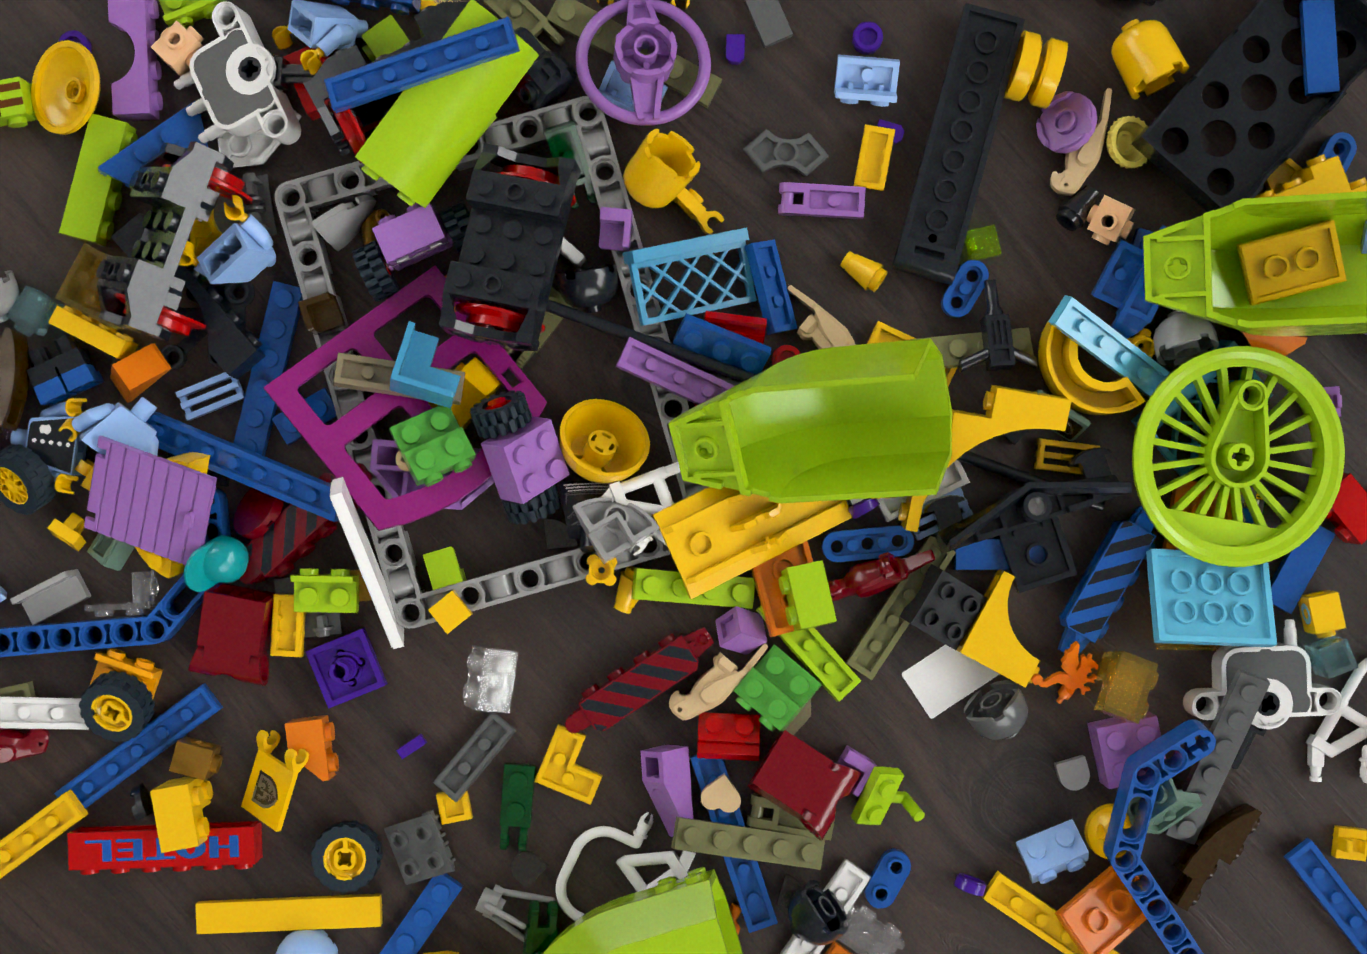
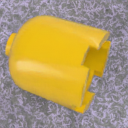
M1134 19L1126 23L1121 28L1122 33L1115 39L1112 45L1111 54L1131 98L1134 100L1140 97L1138 93L1145 91L1147 96H1150L1175 82L1172 77L1179 71L1185 74L1189 69L1187 61L1168 29L1157 20L1139 22L1138 19Z
M659 129L651 131L625 168L623 178L629 195L641 205L649 208H662L671 203L699 172L700 162H696L692 156L695 150L685 138L673 131H670L668 135L659 133Z

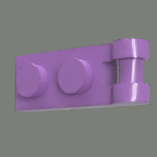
M782 182L779 183V193L782 194L781 204H778V215L863 219L866 187ZM795 194L803 195L802 205L793 204Z

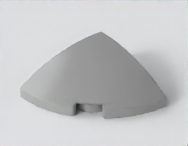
M372 195L356 197L355 200L359 204L358 206H355L353 202L342 203L313 220L311 224L339 252L361 231L363 222L373 212L377 201Z
M601 497L588 499L573 506L581 526L603 564L627 551L660 528L648 513L632 503H628L625 506L612 502V498Z

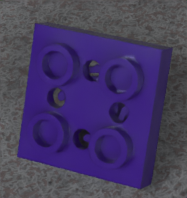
M365 627L306 651L328 709L387 685ZM360 658H364V660H365V665H364V666H360L361 664H363V660H361ZM352 678H355L357 680V684L355 686H352L355 683L354 681H349Z

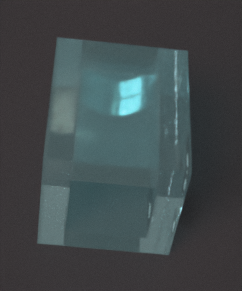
M25 286L6 317L16 323L14 325L16 330L29 337L32 334L45 336L51 326L48 322L56 306L63 307L64 305L39 289Z
M1331 636L1304 646L1310 657L1315 675L1330 679L1359 668L1347 638Z

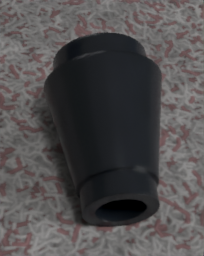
M1086 185L1058 208V214L1056 215L1059 224L1069 231H1075L1077 228L1083 227L1091 208L1100 197L1098 191Z

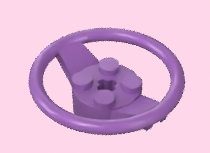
M620 0L604 7L587 23L579 37L576 48V70L586 95L605 114L632 125H660L681 117L699 101L705 92L710 78V51L701 29L681 9L661 0ZM624 12H627L626 26L616 35L613 59L621 79L625 83L630 84L634 112L620 108L606 99L595 86L588 67L589 47L595 33L606 21ZM655 12L670 17L687 31L696 46L699 59L698 75L691 91L681 102L663 111H660L663 82L668 80L674 68L678 45L672 31L670 33L666 27L660 24ZM641 49H648V53L651 54L643 55L640 52Z

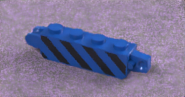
M1142 505L1135 509V513L1132 514L1129 520H1119L1112 523L1059 615L1060 623L1065 627L1057 648L1064 653L1066 649L1070 648L1072 643L1077 641L1080 644V654L1090 641L1095 643L1097 639L1104 637L1109 628L1107 621L1113 612L1116 613L1121 608L1124 602L1122 595L1128 585L1132 586L1139 576L1140 571L1138 567L1143 559H1147L1146 551L1155 548L1153 541L1156 535L1151 533L1154 525L1148 518Z

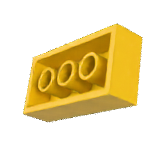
M68 305L64 307L56 306L48 322L117 359H123L135 353L139 345L133 342V337L125 333L122 334L116 328L100 323V320L83 314V311Z

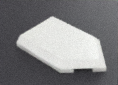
M294 110V113L299 121L302 116ZM285 122L280 125L279 133L284 129ZM262 128L244 137L234 136L229 132L217 137L219 152L226 155L234 163L233 168L262 165L281 144L267 136Z

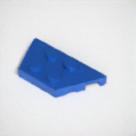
M192 103L98 166V171L104 176L108 175L125 183V186L130 188V180L134 172L139 171L143 164L159 153L163 143L188 148L190 142H198L208 147L207 142L201 143L198 139V135L204 132L201 114L189 116L186 108L191 106Z

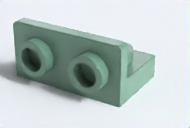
M1172 778L1159 785L1147 833L1160 835L1201 807L1203 804L1199 795L1177 790ZM1141 797L1133 798L1128 806L1127 813L1132 825L1135 821Z

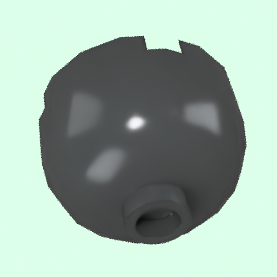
M997 681L990 684L992 690L983 696L981 689L977 691L965 705L964 713L969 724L980 736L989 740L1011 739L1019 733L1028 717L1027 701L1023 692L1014 681Z

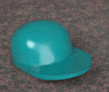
M225 535L216 537L199 547L191 554L185 565L184 580L187 587L193 591L202 592L219 582L231 583L237 581L243 576L248 566L249 553L247 548L241 541Z

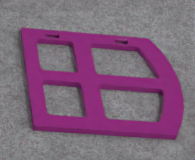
M433 266L264 387L266 393L336 479L344 478L351 498L378 531L405 525L432 515L459 501L481 486L492 476L483 449L476 454L470 468L460 473H455L452 470L451 474L434 485L425 486L414 492L392 499H385L346 452L345 446L396 408L404 409L409 417L412 418L432 409L430 404L421 399L374 393L333 424L325 425L299 394L298 389L337 361L338 352L346 354L349 351H356L360 356L394 361L376 340L374 334L425 297L431 298L438 308L442 309L443 289L446 278L436 266ZM455 312L457 320L465 322L466 317ZM452 336L437 347L431 367L450 369L469 354L475 353L507 392L515 390V392L521 391L524 393L531 415L540 417L547 401L503 347H500L498 344L477 343L458 336ZM508 369L520 382L514 388L502 376Z

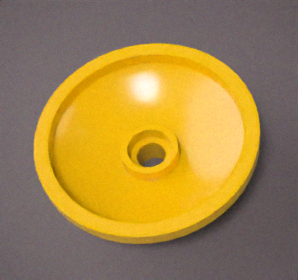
M64 40L53 44L40 58L32 79L31 100L37 120L47 131L60 135L72 134L84 126L95 111L100 95V75L93 55L85 46L74 41Z

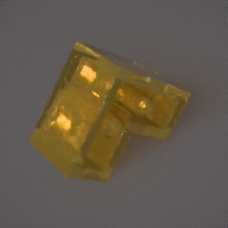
M84 243L55 298L111 328L123 331L124 328L98 319L101 308L97 290L99 278L96 276L101 261L103 259L106 260L107 255L110 254Z
M1125 651L1104 652L1096 675L1097 679H1095V681L1103 684L1094 710L1128 723L1139 724L1140 719H1144L1149 708V703L1147 702L1149 692L1154 689L1158 681L1159 674L1156 672L1158 664Z

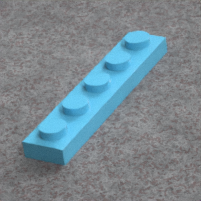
M1065 295L1048 321L1120 377H1128L1135 388L1148 398L1170 374L1169 371L1071 296Z

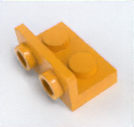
M107 648V650L95 654L94 660L98 662L90 685L103 673L107 674L110 671L120 673L122 671L130 676L137 677L140 682H143L148 691H151L152 699L154 698L163 670L154 667L155 663L144 658H137L136 660L127 658L124 651L115 648Z

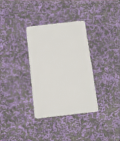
M946 644L902 673L903 678L931 719L999 675V673L952 649Z

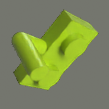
M874 766L850 817L856 824L881 825L891 803L902 804L916 822L921 821L925 813L907 792L897 791L905 776L899 768Z

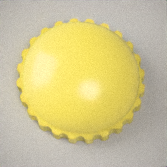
M1124 116L1118 118L1110 126L1107 134L1106 147L1110 157L1116 164L1126 169L1137 168L1147 162V158L1131 145L1147 126L1145 121H1141L1139 117Z

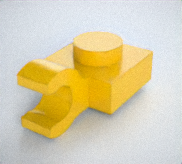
M684 188L673 200L708 235L713 233V230L707 224L710 217L715 218L718 223L724 221L723 216L719 212L706 211V208L701 204L704 200L692 188L689 190Z

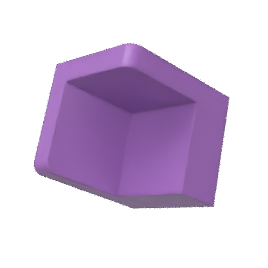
M601 207L600 249L630 251L632 210Z
M735 606L715 620L719 645L722 648L747 655L767 642L764 622L760 614Z
M846 745L836 764L852 768L861 773L851 791L853 795L858 797L867 783L874 766L877 765L872 759Z

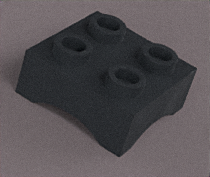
M931 564L925 574V579L919 592L904 608L899 617L952 649L957 650L988 598Z

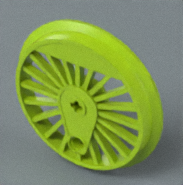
M1231 346L1204 352L1172 371L1158 385L1146 403L1137 424L1132 449V469L1137 494L1144 511L1158 532L1168 542L1187 555L1203 562L1228 567H1247L1270 562L1288 554L1305 542L1319 528L1331 510L1340 489L1345 463L1344 437L1340 419L1329 395L1318 380L1292 359L1275 351L1250 346ZM1243 367L1240 380H1235L1229 384L1227 368ZM1215 370L1220 400L1217 410L1202 377ZM1254 370L1267 375L1264 384L1258 380H1252ZM1191 382H1193L1211 422L1210 425L1181 393V390ZM1278 382L1289 393L1268 412V398ZM1245 389H1247L1249 392V398L1247 402H1245L1243 399V392ZM1173 399L1205 433V436L1165 414L1167 407ZM1296 400L1304 415L1269 432V425ZM1160 421L1201 443V446L1155 438ZM1308 423L1312 441L1270 447V441ZM1153 445L1199 453V457L1152 463ZM1312 449L1311 468L1270 460V454ZM1233 454H1236L1235 459H1232ZM1200 465V467L1157 488L1153 471ZM1268 467L1310 475L1305 491L1302 492L1266 472ZM1204 475L1170 509L1166 508L1160 496ZM1261 478L1300 500L1291 514L1259 481ZM1209 485L1195 513L1184 512L1183 510ZM1250 486L1283 521L1276 528L1267 526ZM1240 491L1255 525L1243 522ZM1218 492L1214 516H1205ZM1229 493L1232 520L1224 519Z

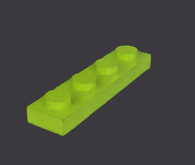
M634 567L631 598L635 600L724 607L737 606L753 609L755 582L753 577L736 576L690 599L679 571Z
M760 605L756 611L765 620L763 608ZM815 628L778 635L813 676L823 684L822 686L836 702H840L861 682L858 676Z

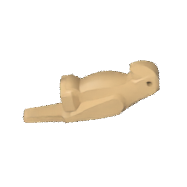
M1107 88L1104 92L1099 121L1089 141L1078 150L1065 153V170L1059 174L1057 171L1051 174L1050 185L1057 194L1063 196L1074 195L1100 160L1109 119L1112 89Z
M792 285L788 286V292L814 313V315L811 314L807 317L797 331L802 340H812L818 349L856 345L848 329L836 318Z
M766 643L761 645L740 670L721 652L713 657L714 666L699 677L690 694L682 695L679 694V690H676L670 696L669 707L672 713L681 720H689L723 703L758 662L768 648V645Z

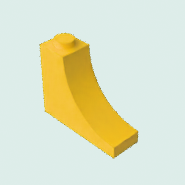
M997 570L984 594L988 599L958 646L957 651L1026 688L1028 682L1033 683L1031 680L1032 676L1039 673L1040 667L1037 665L1040 660L1032 656L1020 644L1010 625L1008 597L1015 576L1003 570Z

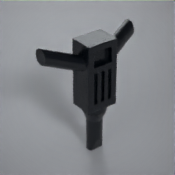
M996 279L985 280L984 288L987 308L985 316L980 320L984 349L959 360V372L961 373L984 361L986 371L1011 370L1016 365L1015 360L1036 368L1037 359L1035 356L1013 347L1009 314H1004L999 305Z

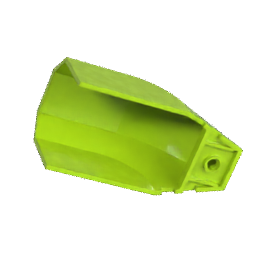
M1367 191L1244 198L1215 211L1206 212L1191 220L1183 221L1143 236L1145 301L1252 335L1314 336L1367 333V254H1362L1360 250L1365 221H1367ZM1333 219L1335 221L1347 281L1253 306L1250 305L1236 245Z
M931 338L839 346L805 352L785 359L689 409L671 420L668 424L683 481L720 490L723 487L735 489L745 496L756 494L768 497L769 501L775 503L937 495L952 456V407L943 356Z
M700 867L687 872L688 876L676 880L675 876H670L657 881L658 885L614 899L596 907L569 925L542 954H743V950L725 892L715 870L706 871L705 867Z

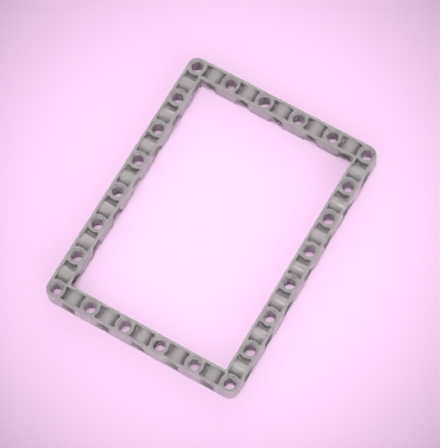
M582 96L493 122L476 142L478 144L477 151L472 155H465L455 168L461 171L475 167L484 143L498 145L516 153H524L548 146L544 129L574 120L588 163V171L599 209L601 207L632 210L605 114L588 96ZM586 108L594 109L597 112L595 118L590 121L581 119L580 114ZM527 125L537 127V133L531 138H525L521 135L523 128ZM359 161L286 181L278 186L274 195L303 300L326 292L335 295L345 322V326L314 335L317 349L349 326L341 298L335 292L331 278L333 270L324 239L319 236L318 231L311 222L315 220L314 216H316V212H319L318 208L335 203L346 204L356 201V197L363 195L374 196L377 195V191L394 187L382 177L375 181L361 170L364 164L359 163ZM602 167H610L614 173L610 179L601 180L597 177L598 170ZM351 176H358V185L354 189H347V179ZM298 192L300 196L299 202L294 206H288L287 199L289 195ZM634 215L630 251L643 248ZM612 250L634 330L670 343L664 321L640 326L636 301L630 292L633 286L629 266L624 264L622 252L625 251ZM310 251H315L317 254L315 263L306 266L304 263L305 255ZM649 267L638 269L641 283L650 288L653 281ZM651 296L645 305L648 318L657 316L661 310L659 301ZM349 351L348 353H346V354L355 355V354H353V351ZM335 361L324 369L337 418L340 419L366 400V396L362 390L333 386L337 363ZM650 383L672 462L676 463L678 460L668 425L674 418L667 416L664 408L669 401H678L682 406V413L689 410V405L686 399ZM377 423L367 429L368 438L364 443L359 444L354 439L346 445V449L355 463H363L372 474V484L375 487L379 485L385 490V499H392L391 494L370 471L373 439H381ZM681 472L676 474L683 499L707 488V486L683 481ZM366 516L395 618L398 624L404 628H417L437 622L428 609L452 590H455L472 612L586 579V575L589 573V569L583 567L581 563L584 552L579 547L561 554L541 558L492 574L482 575L425 592V589L421 590L415 566L418 565L408 531H404L403 525L378 531ZM653 535L657 541V548L653 552L642 551V553L634 556L633 553L639 549L635 545L631 553L628 549L615 557L618 563L614 570L669 555V549ZM394 544L401 548L403 554L398 562L393 561L388 553L389 548ZM600 567L599 572L604 573L605 569ZM526 570H534L537 573L539 580L535 586H528L524 583L522 576ZM467 587H474L478 591L479 599L476 603H470L465 599L464 591ZM408 604H414L418 607L420 615L417 620H411L407 617L405 609Z

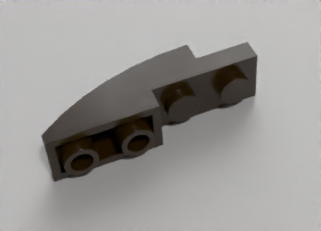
M7 327L3 334L0 335V438L4 428L13 431L17 430L29 387V376L26 371L30 369L27 336Z
M1246 803L1228 811L1207 825L1200 832L1195 845L1189 843L1173 864L1183 873L1168 895V898L1186 911H1188L1190 906L1195 905L1201 896V888L1204 883L1215 874L1218 860L1221 859L1230 865L1233 860H1236L1241 855L1244 849L1243 843L1248 835L1257 829L1262 812Z

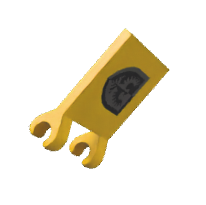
M260 730L256 736L258 752L241 807L278 832L282 829L298 773L308 762L309 754L306 750L299 749L297 755L296 750L288 749L284 756L285 763L270 754L278 745L281 737L280 734L275 730H271L269 736L267 731Z

